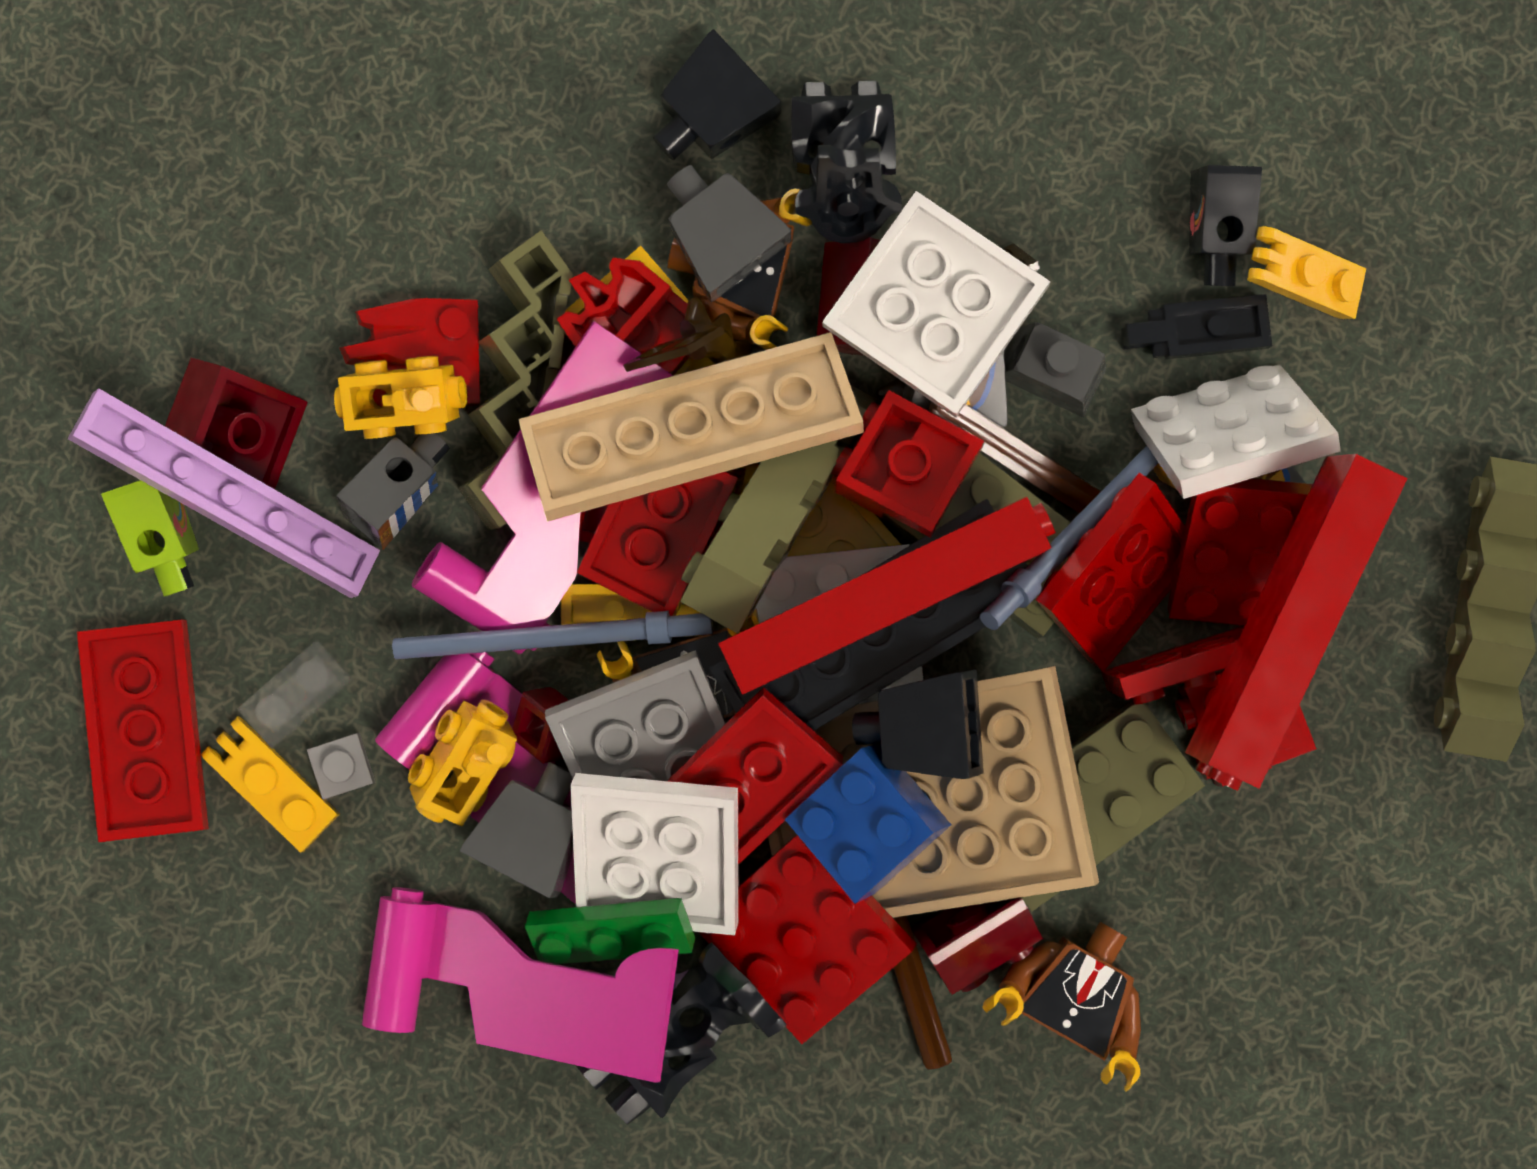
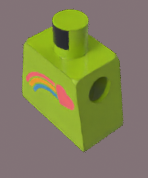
M141 480L102 493L103 501L135 573L153 568L164 597L193 587L194 583L184 557L198 551L199 547L184 504ZM155 531L163 536L165 541L164 548L158 546L155 542Z

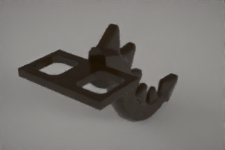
M695 297L689 300L685 318L680 323L682 338L658 344L623 364L626 372L688 354L694 360H701L707 357L714 364L750 355L752 353V345L748 339L736 342L733 340L731 319L728 314H720L711 322L701 300Z

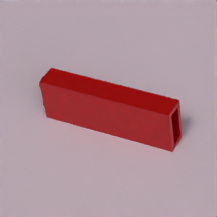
M1358 454L1325 457L1185 753L1200 760L1195 770L1237 791L1243 781L1260 789L1408 478Z
M1025 497L718 644L743 695L1044 553L1052 548L1047 537L1055 534V529L1043 504L1039 503L1032 507L1028 497Z

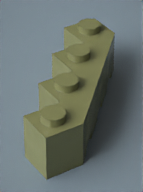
M542 230L488 269L519 311V313L478 342L509 384L468 414L499 457L458 487V490L488 530L501 528L506 524V521L483 493L481 487L520 431L518 419L530 416L560 369L565 331L557 321V318L566 312L567 298L571 291L569 279L572 278L573 273Z
M850 385L860 414L863 417L872 402L876 403L877 399ZM859 434L757 462L756 464L759 466L742 494L738 495L733 492L723 507L718 521L722 522L723 525L705 554L703 555L697 551L686 567L681 580L689 585L680 602L730 630L739 633L751 618L774 572L789 554L810 512L824 495L833 477L831 473L841 452L846 446L851 448Z
M1490 456L1482 476L1474 477L1469 490V506L1472 507L1466 549L1462 551L1457 566V578L1461 582L1455 620L1450 625L1446 636L1445 649L1446 653L1449 654L1443 696L1438 699L1434 711V725L1436 728H1441L1444 751L1507 762L1525 725L1518 687L1536 652L1530 612L1537 599V464Z

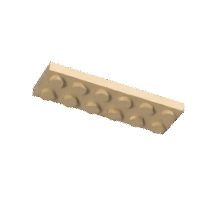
M831 332L518 419L547 522L864 433L863 419Z

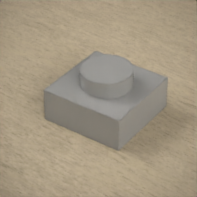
M360 733L307 749L323 800L376 783Z

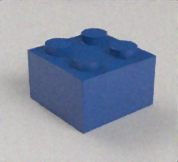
M881 744L861 748L785 819L855 904L876 894L952 825L906 771L884 768Z

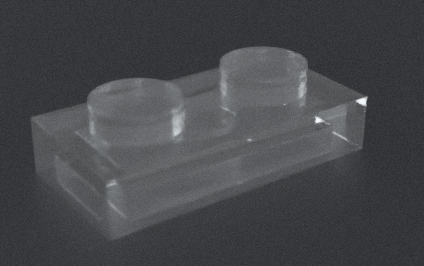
M316 640L238 708V711L271 749L276 748L352 682L354 678L322 641Z

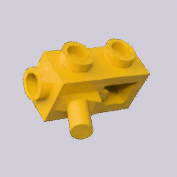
M438 356L406 359L407 369L388 370L386 360L354 364V374L338 378L339 387H336L334 393L335 410L338 417L343 418L345 431L363 430L364 439L396 435L395 427L414 425L415 434L447 431L446 423L460 418L459 408H465L467 404V389L464 378L454 375L453 365L439 366ZM376 388L387 393L382 395L384 407L378 406L373 399V393Z
M481 700L478 706L463 701L457 712L448 710L443 714L435 731V737L439 741L429 756L420 754L414 760L408 774V782L411 784L409 789L419 813L437 823H442L446 819L459 826H463L471 812H476L480 809L487 797L488 785L499 768L502 769L507 766L515 752L517 737L509 722L506 721L509 717L502 708L487 700ZM451 770H453L451 778L445 781Z

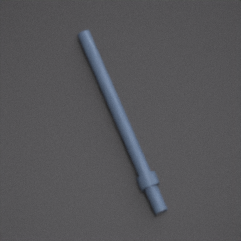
M1147 445L1050 543L1051 549L1038 555L1025 569H1017L1002 584V593L980 614L981 621L987 628L991 630L998 629L1018 607H1027L1041 592V583L1076 549L1084 533L1094 528L1111 508L1116 494L1122 488L1129 486L1138 473L1147 476L1158 464V461Z
M669 611L646 612L645 618L394 638L392 649L394 658L397 660L647 639L649 645L671 643L672 637L713 634V619L702 613L670 616Z

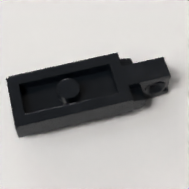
M1266 294L1164 304L1159 309L1147 312L1148 322L1126 324L1125 328H1121L1123 350L1151 347L1153 358L1165 357V360L1262 350L1273 346Z

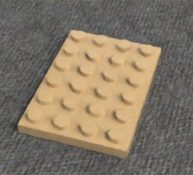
M1055 666L977 681L983 774L970 779H957L907 772L952 825L884 887L872 895L893 918L1090 887L1099 883ZM878 700L857 704L814 730L843 756V765L861 748L874 745H857L855 743L852 733V720L856 712L879 711ZM786 821L768 836L772 855L796 835L795 831Z

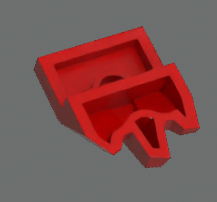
M613 257L609 264L612 280L608 285L586 272L569 279V282L584 302L585 311L580 315L567 311L558 317L557 321L575 346L578 345L593 321L641 354L658 344L682 338L680 323L685 318L688 304L641 261ZM688 354L657 363V365L674 376L690 357Z
M419 298L355 311L358 324L370 329L371 337L364 342L339 347L346 364L354 365L362 362L386 360L388 370L407 369L406 359L438 356L439 366L453 365L454 375L464 378L467 389L466 406H477L480 404L478 300ZM376 388L373 393V399L377 405L384 407L382 395L387 393Z

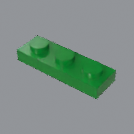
M682 898L529 911L525 923V929L538 961L552 964L625 959L639 951L654 948L679 949L678 954L692 953L696 939Z

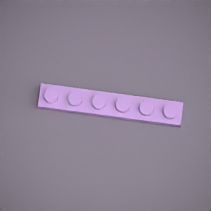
M97 389L92 393L68 437V440L349 598L359 595L380 552L374 546L101 389Z

